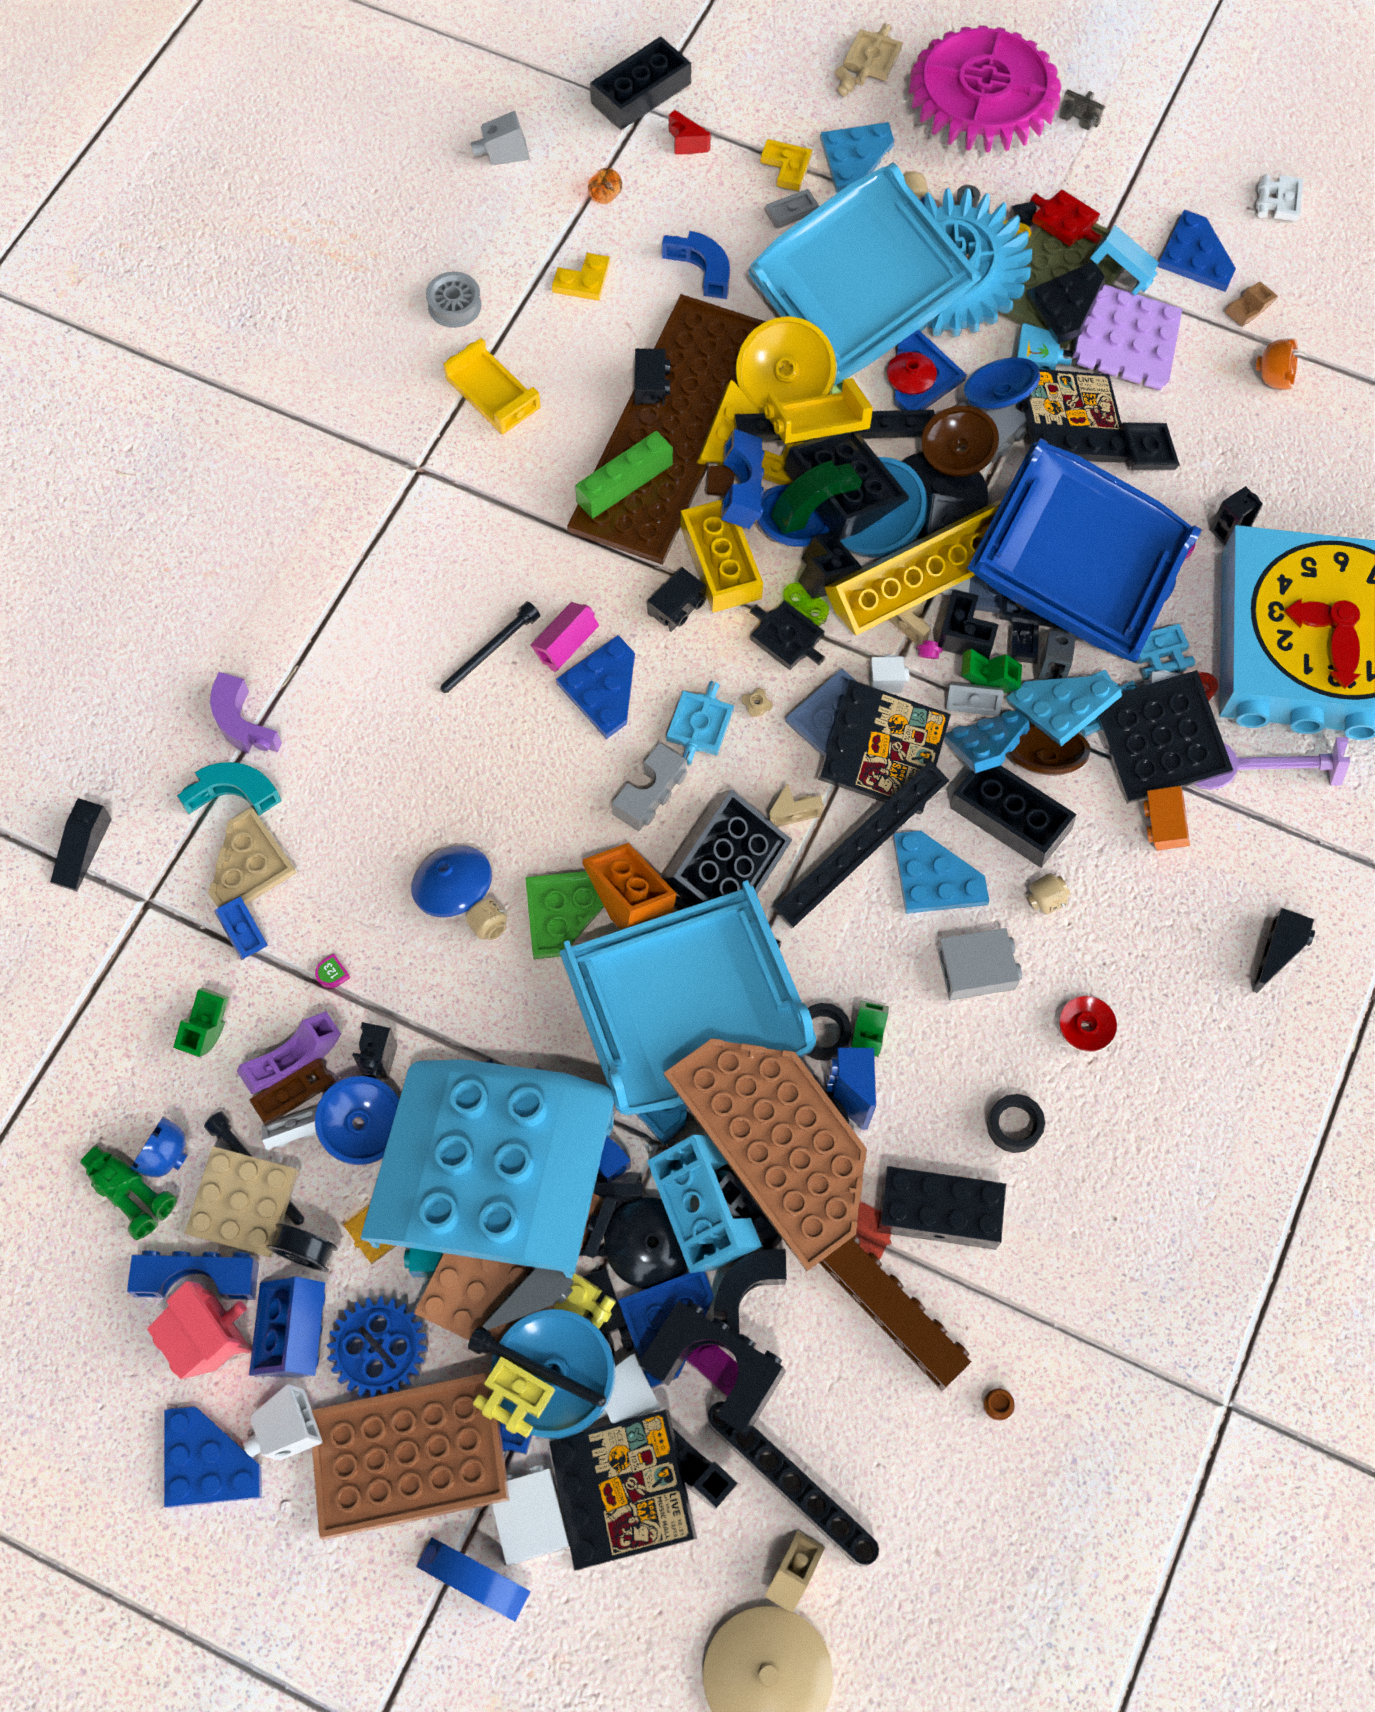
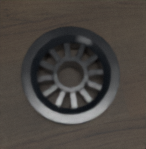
M276 1223L275 1226L278 1228L274 1241L272 1245H266L269 1251L310 1269L321 1272L329 1271L326 1264L332 1251L338 1250L337 1246L305 1230Z

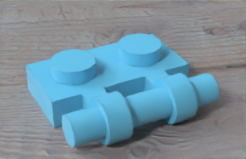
M1180 624L1150 632L1137 660L1138 664L1148 662L1150 667L1142 669L1144 679H1148L1152 671L1166 670L1180 673L1186 671V668L1195 665L1193 656L1184 658L1182 652L1188 650L1189 643ZM1171 657L1172 661L1161 663L1160 658Z

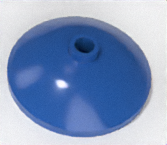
M1020 357L993 361L976 370L968 378L964 386L965 397L970 404L982 409L994 410L1010 407L1027 398L1037 387L1040 381L1039 368L1033 361Z
M779 485L766 490L761 498L763 513L757 523L763 532L773 540L788 546L805 547L809 545L813 536L830 531L823 519L814 510L805 529L783 534L771 517V513L777 500L789 485Z
M455 845L440 849L427 857L414 873L411 882L413 900L424 913L434 917H452L468 911L475 903L482 900L488 892L492 881L491 865L480 850L471 846Z
M366 1076L345 1078L332 1085L320 1099L315 1112V1131L322 1147L335 1159L350 1165H367L383 1159L399 1103L398 1096L382 1081ZM353 1120H362L363 1127L359 1129L355 1128L353 1126Z

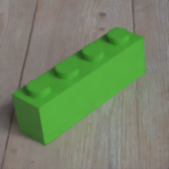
M656 430L575 484L576 502L591 519L595 518L672 466L673 447Z

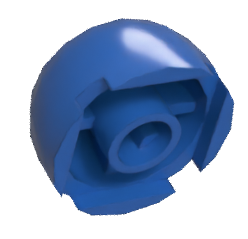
M163 1116L130 1168L140 1174L155 1178L167 1175L173 1168L179 1170L188 1156L183 1152L186 1146V1137L182 1129Z

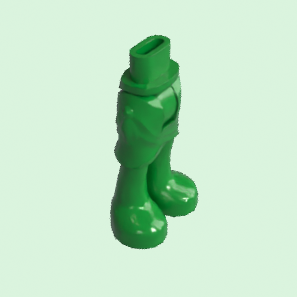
M95 1146L80 1161V1164L87 1169L86 1175L90 1177L91 1186L99 1195L107 1197L115 1207H118L130 1220L128 1233L134 1240L142 1239L152 1233L158 1226V1223L128 1197L131 1191L159 1220L166 1219L176 1205V1196L169 1191H163L159 1194L154 1192L142 1181L143 1177L130 1168L125 1161L109 1151L104 1152L100 1147Z

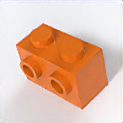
M1181 786L1147 791L1148 800L1143 802L1145 816H1150L1151 826H1147L1149 843L1154 842L1157 851L1190 846L1184 794Z

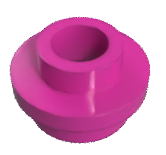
M923 640L922 645L916 646L918 657L939 659V654L943 652V648L938 647V642Z

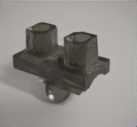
M1067 89L1064 94L1059 117L1066 121L1075 117L1080 120L1079 125L1081 128L1090 130L1093 126L1098 127L1100 125L1105 106L1093 100L1094 92L1088 91L1086 96Z

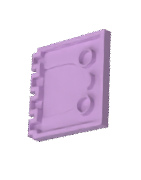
M1104 285L1102 291H1099L1096 298L1097 302L1091 315L1087 317L1084 323L1085 328L1082 334L1076 337L1073 357L1077 358L1076 365L1093 370L1096 364L1098 365V372L1115 377L1121 372V379L1140 384L1142 379H1145L1144 386L1161 391L1163 385L1166 386L1170 380L1182 308L1137 294L1134 296L1131 292Z

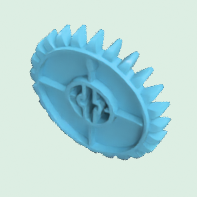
M946 188L942 207L938 208L929 192L925 193V207L966 258V254L969 255V261L980 273L981 279L951 306L923 325L919 330L923 331L926 327L932 328L933 336L938 337L942 335L944 330H950L953 337L960 336L962 329L966 328L972 333L979 332L980 323L984 321L989 325L997 323L998 311L1009 313L1013 309V301L1010 298L1018 299L1024 294L1025 285L1020 283L1029 280L1031 267L1025 266L1032 260V248L1023 250L1028 243V231L1016 235L1020 225V217L1018 215L1003 224L1006 218L1005 202L1001 203L992 215L989 214L990 195L988 193L984 194L977 208L972 207L971 191L968 188L964 191L960 205H954L951 190Z

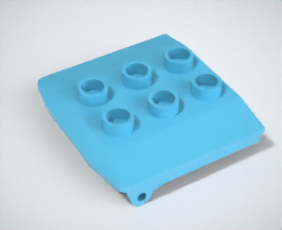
M894 162L846 186L777 237L749 267L750 278L780 317H797L807 320L817 326L829 339L835 351L837 361V374L834 386L869 366L951 306L981 279L980 273L905 183L901 170Z
M748 880L743 882L742 890L572 947L568 940L564 942L565 949L559 951L606 1082L613 1093L614 1104L621 1114L629 1116L683 1105V1101L669 1084L663 1073L712 1038L737 1044L762 1046L780 1051H792L799 1058L811 1052L816 1045V1035L813 1030L809 1010L805 1003L801 1002L753 886H750Z
M464 1059L424 1060L413 1063L408 1068L361 1239L368 1241L373 1248H379L380 1243L562 1271L566 1278H572L573 1273L576 1271L605 1138L611 1135L613 1129L614 1097L612 1091L605 1085L561 1072Z

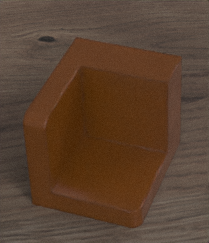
M709 466L707 494L725 496L732 484H734L735 473L728 467Z

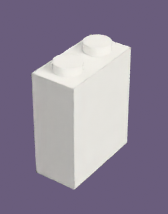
M542 1465L524 1470L525 1476L513 1479L512 1475H506L510 1501L492 1504L507 1566L570 1548L550 1469L543 1470Z

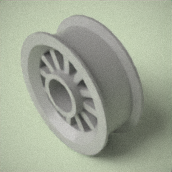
M446 272L435 277L427 287L428 311L432 319L438 324L445 327L458 328L472 323L479 316L482 307L480 289L477 282L471 276L462 272Z

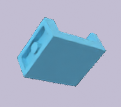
M1114 225L1100 241L1090 259L1098 264L1106 254L1110 255L1137 279L1131 292L1135 296L1140 290L1145 292L1153 283V278L1157 275L1155 269L1159 262L1119 227Z

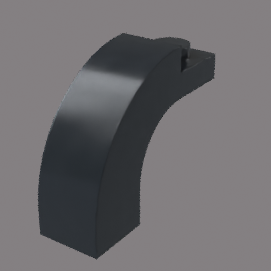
M767 1249L752 1253L734 1264L722 1279L716 1294L714 1316H726V1320L721 1321L730 1326L728 1332L737 1338L740 1335L739 1305L744 1296L759 1286L786 1284V1249Z
M673 1428L686 1487L707 1505L717 1509L738 1483L715 1461L711 1462L699 1453Z

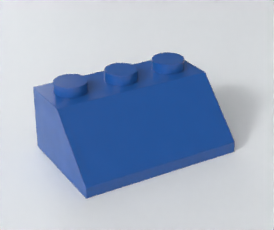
M838 1048L836 1057H831V1066H829L828 1075H826V1091L832 1092V1097L843 1105L847 1110L848 1117L862 1130H868L876 1108L874 1048Z
M295 1276L260 1283L249 1376L302 1378L316 1375V1368L319 1362V1338L322 1332V1310L325 1303V1282Z

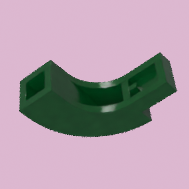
M832 461L822 463L802 474L786 488L777 500L771 517L783 534L805 529L810 515L818 505L834 495L860 489L863 481L850 463L835 466Z

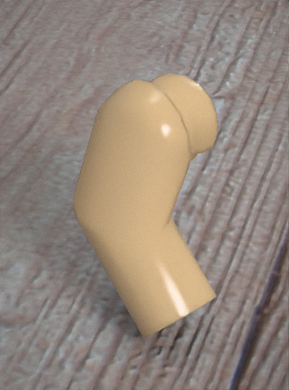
M840 66L835 71L836 77L842 82L837 87V90L843 97H846L849 92L852 93L854 90L855 79L844 66Z

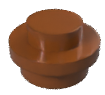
M996 1388L986 1394L983 1407L990 1418L1002 1421L1012 1415L1015 1402L1008 1391Z

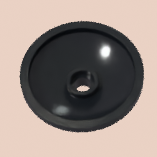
M645 1197L633 1200L622 1206L611 1218L605 1232L604 1249L610 1267L621 1280L631 1286L648 1289L680 1277L685 1272L688 1266L662 1199ZM650 1236L655 1237L657 1240L655 1248H650L647 1245V1239Z

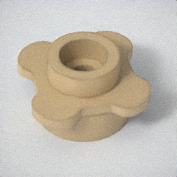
M757 688L750 695L745 694L742 696L741 702L746 705L747 712L751 717L762 716L773 707L772 701L767 699L765 696L766 691L762 688Z

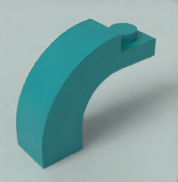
M234 762L216 763L194 772L199 781L186 786L177 795L188 814L222 795H236L245 799L258 816L282 801L277 789L263 773L251 766Z

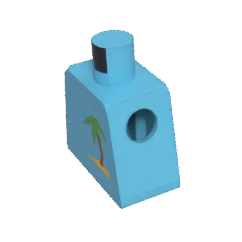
M1022 324L1016 357L1033 361L1039 369L1055 370L1057 364L1071 366L1073 351L1059 349L1060 344H1057L1048 330L1029 324Z

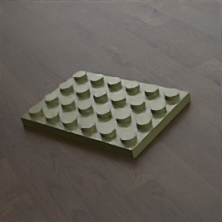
M1097 223L1091 227L1092 230L1102 235L1101 240L1110 231ZM1037 226L1028 238L1026 247L1023 249L1032 248V260L1025 266L1031 267L1030 278L1028 281L1020 283L1025 285L1024 294L1018 299L1010 298L1013 301V309L1009 313H1002L1000 311L998 313L1020 325L1024 323L1048 330L1028 300L1026 290L1092 262L1093 260L1090 257L1099 243L1096 245L1085 237L1077 240L1070 247ZM1108 254L1097 264L1105 276V285L1113 286L1125 269ZM1073 339L1061 343L1060 346L1067 349Z

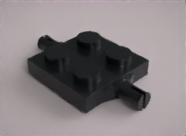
M786 601L769 613L759 607L758 604L752 607L750 613L761 621L759 627L750 635L752 642L789 670L806 657L810 658L818 666L823 663L825 656L814 649L815 645L824 637L825 631Z

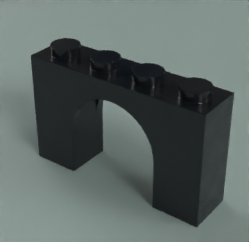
M678 1300L638 1365L642 1370L669 1386L684 1360L692 1351L705 1345H718L726 1348L736 1358L738 1376L732 1391L716 1416L720 1421L747 1437L786 1373L784 1367L780 1365L783 1360L768 1350L765 1354L754 1348L756 1343L747 1336L740 1334L737 1338L729 1333L730 1326L716 1317H714L713 1321L707 1319L702 1315L704 1310L693 1302L689 1301L685 1305Z

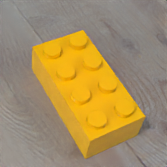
M722 500L681 510L680 528L700 581L706 585V597L712 613L761 600L763 594V580L742 527L721 520Z

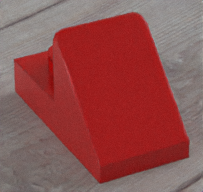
M674 109L669 114V132L675 137V154L708 153L711 146V133Z

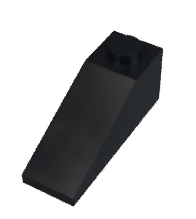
M80 798L77 799L65 824L50 881L52 884L78 891L112 820L103 805Z
M1284 908L1278 911L1271 924L1253 986V992L1258 993L1306 945H1311L1315 936V930H1312L1313 918Z
M716 1169L714 1172L732 1218H751L761 1242V1248L763 1250L775 1249L782 1238L749 1192L730 1171Z

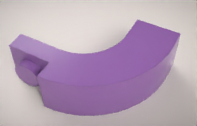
M219 672L212 686L210 705L222 735L235 748L248 754L252 745L261 751L272 750L278 752L282 742L277 731L252 724L241 717V709L249 693L245 680Z
M327 1012L320 1013L302 1020L295 1034L276 1050L240 1064L237 1073L250 1093H256L274 1085L313 1060L323 1059L335 1046L341 1033Z

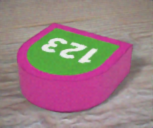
M335 954L321 961L315 970L316 978L324 988H336L350 979L348 972Z

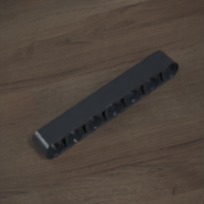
M716 1402L711 1406L707 1418L711 1430L852 1563L864 1567L872 1564L879 1555L877 1541L757 1428L753 1426L749 1432L753 1437V1444L750 1447H741L736 1441V1436L739 1432L727 1424L723 1426L718 1425L713 1420V1414L721 1409L724 1402ZM764 1453L774 1455L777 1461L776 1467L770 1470L764 1469L760 1465V1456ZM787 1475L796 1476L800 1481L799 1490L795 1492L786 1490L783 1485L784 1477ZM818 1497L821 1499L824 1505L821 1514H813L808 1510L807 1501L809 1498ZM841 1519L847 1524L848 1531L846 1536L837 1537L833 1534L831 1530L833 1520ZM862 1541L870 1545L872 1553L868 1560H862L856 1555L855 1547L858 1542Z

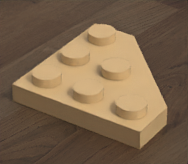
M252 807L228 821L224 844L220 848L215 866L214 880L210 884L208 894L218 908L240 896L245 905L297 873Z

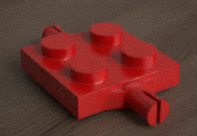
M1061 189L1055 196L1047 200L1037 193L1031 197L1030 202L1034 201L1035 205L1040 207L1034 214L1032 222L1071 247L1077 240L1085 237L1096 245L1101 240L1102 235L1091 229L1099 220L1100 213L1068 192Z

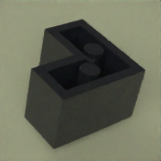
M833 532L813 536L801 558L805 562L806 567L798 582L812 599L827 596L825 586L863 567L841 541L836 538Z
M953 589L938 647L943 648V651L963 656L964 651L972 649L989 660L999 624L973 618L979 595Z

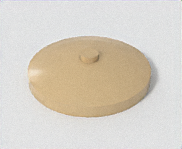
M771 1606L755 1607L742 1611L729 1619L713 1637L704 1660L703 1686L712 1712H825L832 1693L833 1669L831 1658L823 1639L808 1621L798 1614L791 1613L783 1608Z

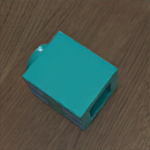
M410 1248V1250H405L404 1267L409 1268L412 1278L432 1277L443 1253Z

